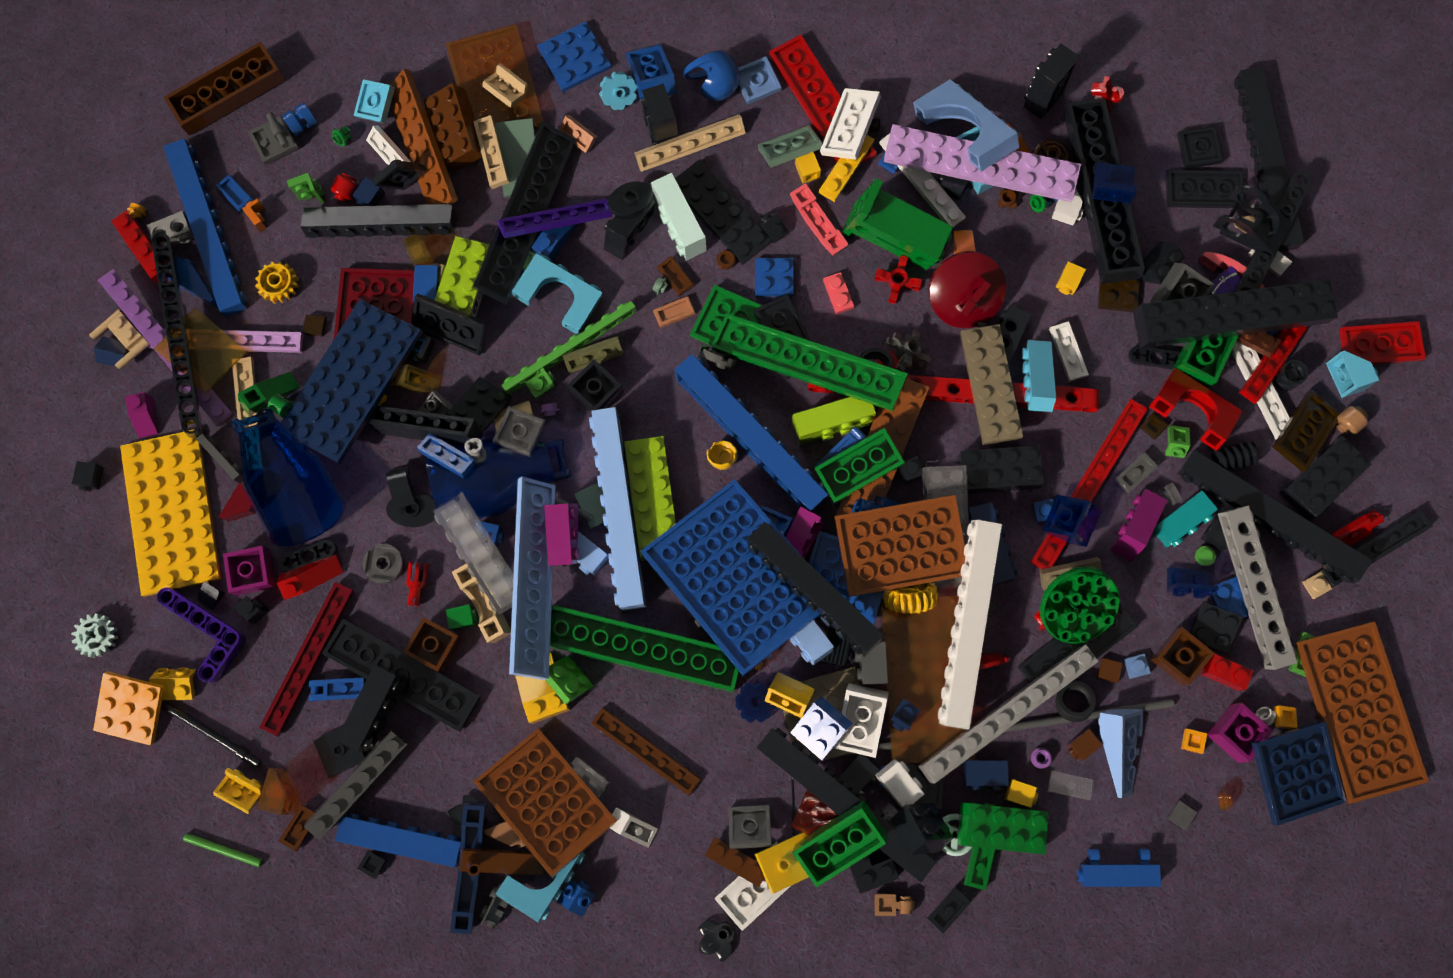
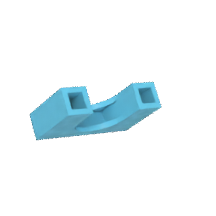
M536 253L512 290V296L529 306L540 288L550 282L564 283L572 290L574 302L562 320V326L575 334H580L602 298L601 289L594 284L589 285L585 283L584 279L577 274H570L564 266L560 264L555 265L546 255L542 254L540 256Z
M582 852L557 874L555 880L549 886L543 889H529L507 875L496 895L536 922L540 923L541 919L545 921L552 910L549 908L553 900L555 902L558 901L563 893L561 887L565 882L569 883L575 873L572 871L576 864H581L586 854Z

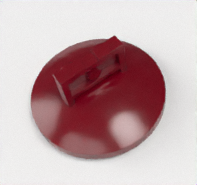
M974 251L960 252L945 259L934 271L929 284V301L935 314L946 324L956 328L977 327L978 322L986 323L1001 308L1006 294L1005 276L1000 266L989 256Z

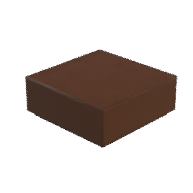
M1101 658L1097 678L1118 683L1123 663Z

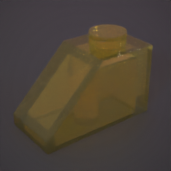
M410 235L403 238L406 251L414 267L415 265L434 263L422 235Z
M407 364L401 367L392 385L408 391L430 394L432 391H438L441 376Z

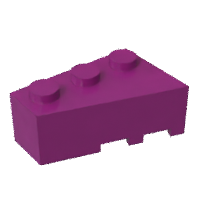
M1145 489L1141 495L1137 494L1132 502L1134 507L1133 509L1130 508L1126 514L1125 519L1127 520L1120 527L1118 536L1110 551L1132 562L1146 547L1167 500L1148 489Z
M579 503L544 505L548 566L577 564L580 556L578 549Z
M800 507L786 538L808 562L818 532L825 533L827 528L820 516Z

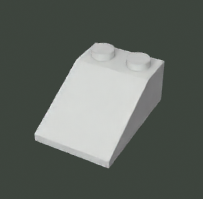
M851 683L848 684L842 714L853 725L837 743L835 749L876 758L889 692Z

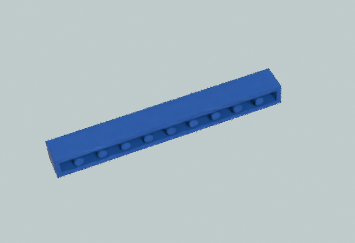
M185 139L165 145L163 148L218 309L225 317L246 310L245 302H248L244 291L240 289V285H242L240 277L234 272L236 265L234 260L229 257L230 247L223 240L222 236L225 233L222 226L217 223L219 216L215 208H212L213 198L206 191L205 187H208L207 181L204 176H201V164L194 156L197 152L193 144H189Z

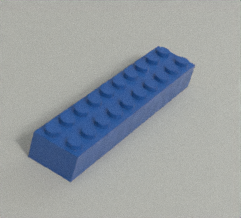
M692 354L674 369L676 380L799 508L802 507L812 513L820 509L826 503L828 497L825 486L820 482L817 484L813 480V474L807 468L803 469L799 465L800 461L793 454L789 455L785 451V445L780 440L776 441L772 437L773 434L766 426L762 427L758 423V417L753 412L749 413L745 409V404L739 398L735 399L731 395L732 391L725 384L722 386L717 381L719 379L712 370L709 372L704 367L705 363L701 358H695Z

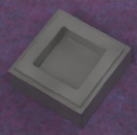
M1178 800L1167 818L1182 829L1187 830L1197 812Z

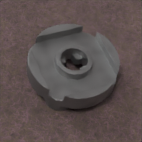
M389 544L374 546L370 551L368 550L363 558L364 572L372 581L379 584L396 581L403 571L404 560L401 552ZM383 559H386V562H388V566H385V568L382 569V567L378 564L379 562H382Z

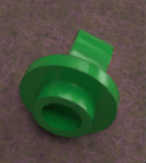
M347 126L342 127L340 130L334 129L332 131L333 141L342 147L346 146L347 141L351 138L348 134L351 130Z
M1032 195L1030 198V206L1037 213L1044 211L1051 204L1050 201L1046 202L1044 196Z

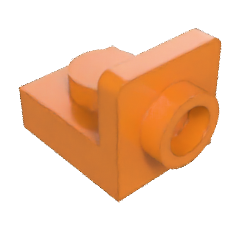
M257 198L248 202L242 210L256 228L262 232L266 229L262 223L265 219L259 212L265 207Z

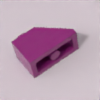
M145 392L125 396L128 416L138 437L144 438L159 434L153 397Z

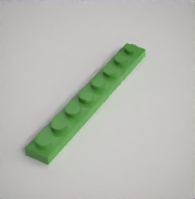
M632 301L622 303L613 313L605 314L601 321L588 325L584 332L573 335L567 343L557 345L550 354L540 356L533 365H527L516 376H510L505 379L502 384L505 392L511 395L525 386V382L541 373V368L548 371L564 360L562 355L582 349L637 313Z

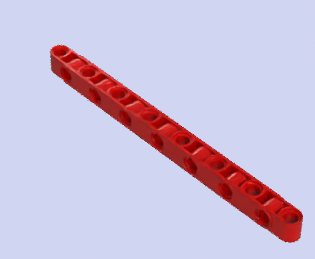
M908 375L907 379L929 387L925 400L974 404L969 379ZM808 383V390H809V391H812V392H821V393L841 394V393H838V392H835V391H832V390H829V389H826V388H823V387H820V386H817V385ZM1012 383L1017 407L1028 408V402L1024 400L1025 391L1027 390L1024 387V383ZM1055 386L1056 401L1053 410L1099 411V390ZM954 387L958 390V393L952 394L948 388ZM1066 396H1072L1075 402H1069Z

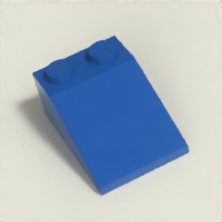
M661 44L625 53L632 78L637 85L636 91L639 99L643 98L642 90L663 83L668 96L677 93L674 74Z

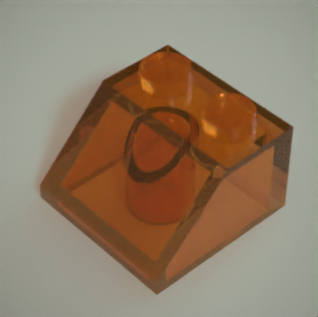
M268 769L257 809L279 815L294 814V811L298 810L300 805L299 793L286 769Z

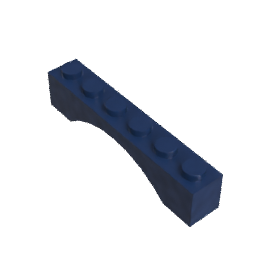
M466 801L464 804L459 867L462 848L482 849L487 803ZM458 868L450 933L472 934L480 873L476 876H471L468 872L460 871Z

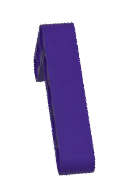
M162 588L157 594V601L162 606L217 640V643L200 666L198 677L204 682H218L244 646L245 635L180 592L170 588ZM172 593V599L167 602V596ZM188 604L187 611L183 613V606ZM204 614V620L199 623L200 615ZM220 624V631L215 633V627ZM236 634L237 640L231 644V637ZM224 651L225 658L220 661L219 655ZM213 669L212 677L208 678V671Z

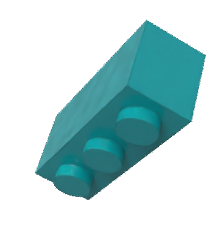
M1201 491L1157 524L1153 532L1166 548L1171 545L1176 547L1184 541L1182 537L1186 533L1191 535L1199 529L1197 526L1203 521L1206 524L1215 516L1212 513L1218 509L1206 494Z

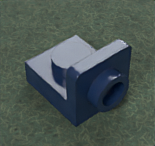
M902 699L889 720L893 722L892 726L900 732L903 730L909 731L910 726L921 710L905 699Z

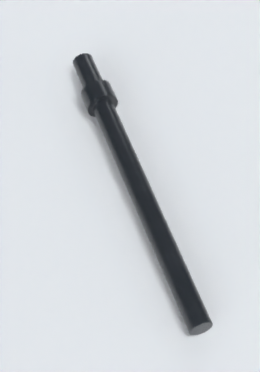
M162 700L161 708L232 751L240 760H246L256 767L261 764L262 760L251 754L249 749L236 745L167 701Z

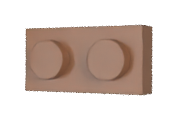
M570 115L564 117L559 128L560 131L575 138L574 144L585 153L590 152L597 138L594 133Z

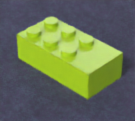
M848 397L793 414L792 426L800 446L819 439L827 441L834 438L833 435L839 433L846 435L856 426L860 430L866 429L873 423L876 412L873 404Z

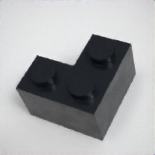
M866 856L849 867L860 894L899 879L890 857L871 864L869 857Z

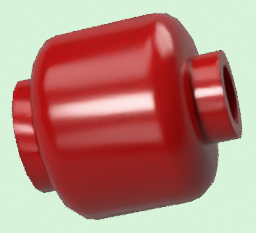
M342 172L341 175L335 176L330 190L335 194L334 198L345 202L346 199H354L353 194L359 185L356 182V178Z

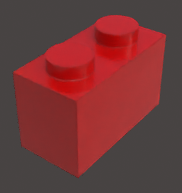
M1214 654L1204 666L1200 675L1237 691L1247 689L1253 670Z

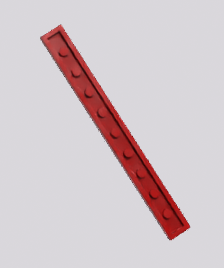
M1133 399L1128 401L1030 561L1031 564L1039 569L1053 566L1148 408Z

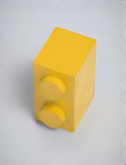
M778 672L769 687L765 701L802 718L810 704L815 689Z

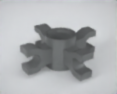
M915 329L912 331L911 336L907 334L904 340L898 332L893 334V338L888 337L885 344L896 349L895 354L899 360L896 369L904 372L905 367H911L912 362H914L919 370L923 368L924 363L926 365L930 364L931 357L921 353V346L918 342L920 333Z

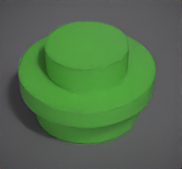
M1202 546L1196 550L1195 559L1198 564L1209 566L1214 563L1216 554L1211 547Z

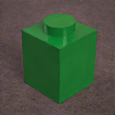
M470 604L446 609L450 630L456 631L477 626L476 621L479 620L478 612Z

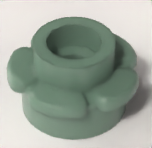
M658 277L652 290L657 292V295L660 292L664 294L667 289L668 283L666 278Z

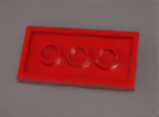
M1419 321L1351 326L1339 329L1342 351L1371 362L1372 365L1423 361L1426 359Z

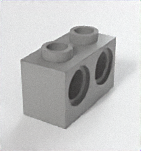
M183 211L147 225L151 238L156 233H165L169 236L173 247L180 243H188L194 238L187 215ZM163 241L158 246H165L167 242Z

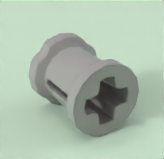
M471 438L466 441L465 451L471 458L475 459L476 464L485 461L487 456L482 441L478 438Z

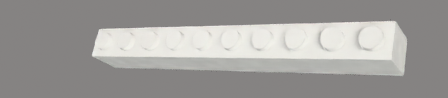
M971 520L967 529L969 538L968 544L964 548V555L966 557L965 563L961 567L962 582L957 591L959 601L954 610L956 620L955 625L951 629L952 645L948 649L949 663L944 673L946 682L945 687L941 691L943 701L942 707L938 711L939 724L970 729L1002 524Z

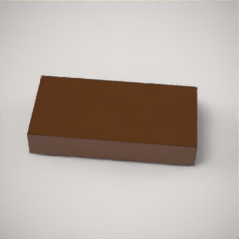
M672 256L656 266L679 297L694 287V283Z

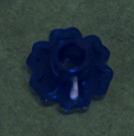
M749 682L740 688L741 694L735 697V707L741 711L742 719L747 720L749 723L754 722L756 719L762 723L765 719L771 717L770 710H774L776 706L765 701L769 686L762 682H758L755 686L752 682ZM753 699L759 700L758 706L752 705Z

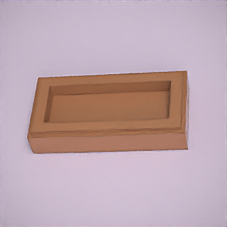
M689 296L653 310L660 329L696 315Z

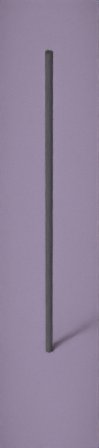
M1173 699L1094 710L1092 715L1086 720L1099 718L1101 712L1110 709H1143V711L1174 707ZM1061 715L1020 721L1005 732L1063 724L1071 721L1065 720ZM966 730L880 742L877 751L954 740ZM852 753L844 756L856 755L857 753Z

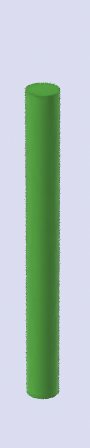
M186 833L183 838L185 842L260 867L263 859Z

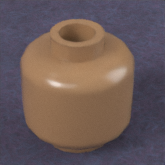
M1349 406L1338 415L1337 428L1345 435L1347 433L1356 435L1368 424V414L1359 406Z

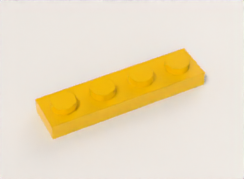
M866 135L857 160L840 158L819 189V194L835 202L868 153L875 139Z

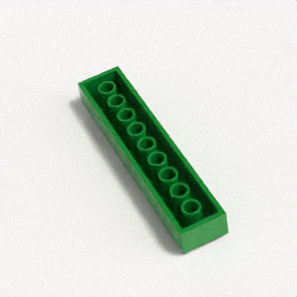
M551 605L550 648L731 693L735 691L739 671L718 645Z

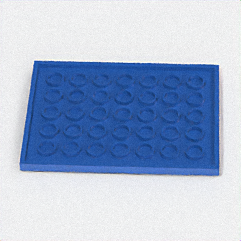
M734 479L643 548L641 554L744 677L820 616L817 611L813 612L806 605L807 601L805 599L797 597L787 582L783 583L776 575L777 573L772 568L768 569L763 564V559L758 554L754 555L748 549L747 538L766 522L799 553Z

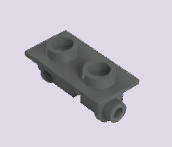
M501 882L498 887H493L489 898L492 900L489 906L484 905L479 915L482 918L481 925H483L484 921H487V926L492 929L498 926L504 911L498 909V906L506 908L508 905L507 902L496 895L502 885Z

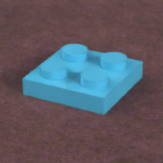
M363 79L353 116L385 124L395 87Z

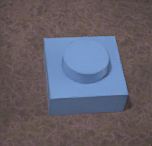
M1145 654L1124 659L1129 679L1151 674Z

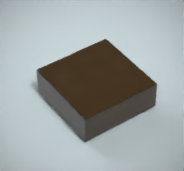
M306 315L303 334L323 337L326 317Z
M1152 412L1139 428L1155 440L1168 424Z

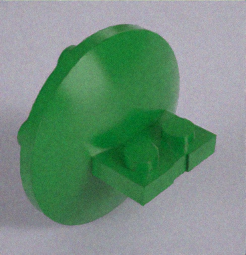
M1073 568L1059 575L1047 586L1040 604L1041 621L1046 630L1057 640L1073 644L1086 643L1101 635L1114 623L1120 605L1119 590L1112 578L1097 568Z

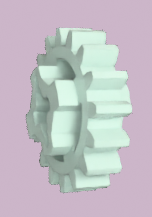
M88 614L87 620L79 619L81 625H74L77 632L71 633V635L76 636L72 643L78 644L75 650L81 651V655H88V657L92 658L95 656L102 657L103 651L109 653L110 649L108 647H115V644L112 642L113 639H118V636L114 635L118 628L112 627L115 622L108 621L109 617L101 616L100 614H95L94 616Z

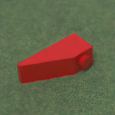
M335 554L279 574L277 585L284 600L304 594L344 573V570Z

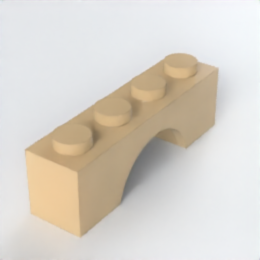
M468 562L454 570L452 574L460 590L471 599L478 612V626L486 642L496 643L510 635L511 629L478 563Z

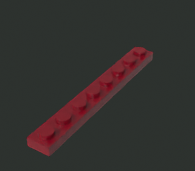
M334 582L259 727L260 729L280 737L354 590Z

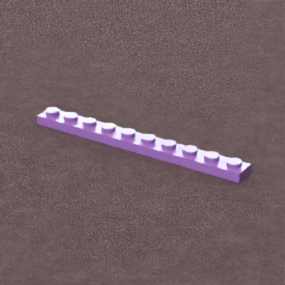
M112 269L99 278L98 282L172 371L166 332L118 273ZM181 350L176 353V356L183 355ZM193 366L199 405L215 425L218 426L233 414ZM181 369L179 375L186 374L188 369ZM185 387L188 392L191 390V387Z

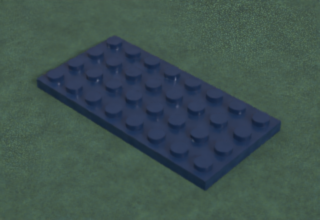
M359 299L277 430L341 465L420 339L423 331Z

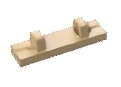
M490 115L474 121L490 187L495 189L509 184L493 117Z

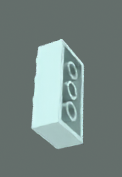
M670 173L651 182L653 197L661 213L659 214L663 224H667L669 236L672 240H675L679 255H684L687 261L706 252L705 235L673 174Z

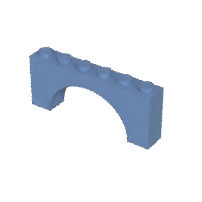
M951 79L913 102L916 116L926 125L941 119L957 118L969 121L980 129V134L976 141L967 148L970 163L980 171L985 170L1019 148L1018 132L1010 128L1003 119L1000 120L993 111L985 108L980 101L975 100L969 92H965L959 84H955Z

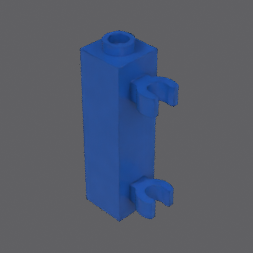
M1088 849L1089 864H1080V869H1077V881L1084 887H1161L1160 865L1150 864L1149 849H1138L1139 864H1099V850Z

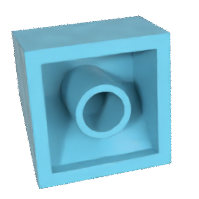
M1342 351L1326 363L1341 398L1364 391L1379 381L1378 372L1371 362L1349 352Z

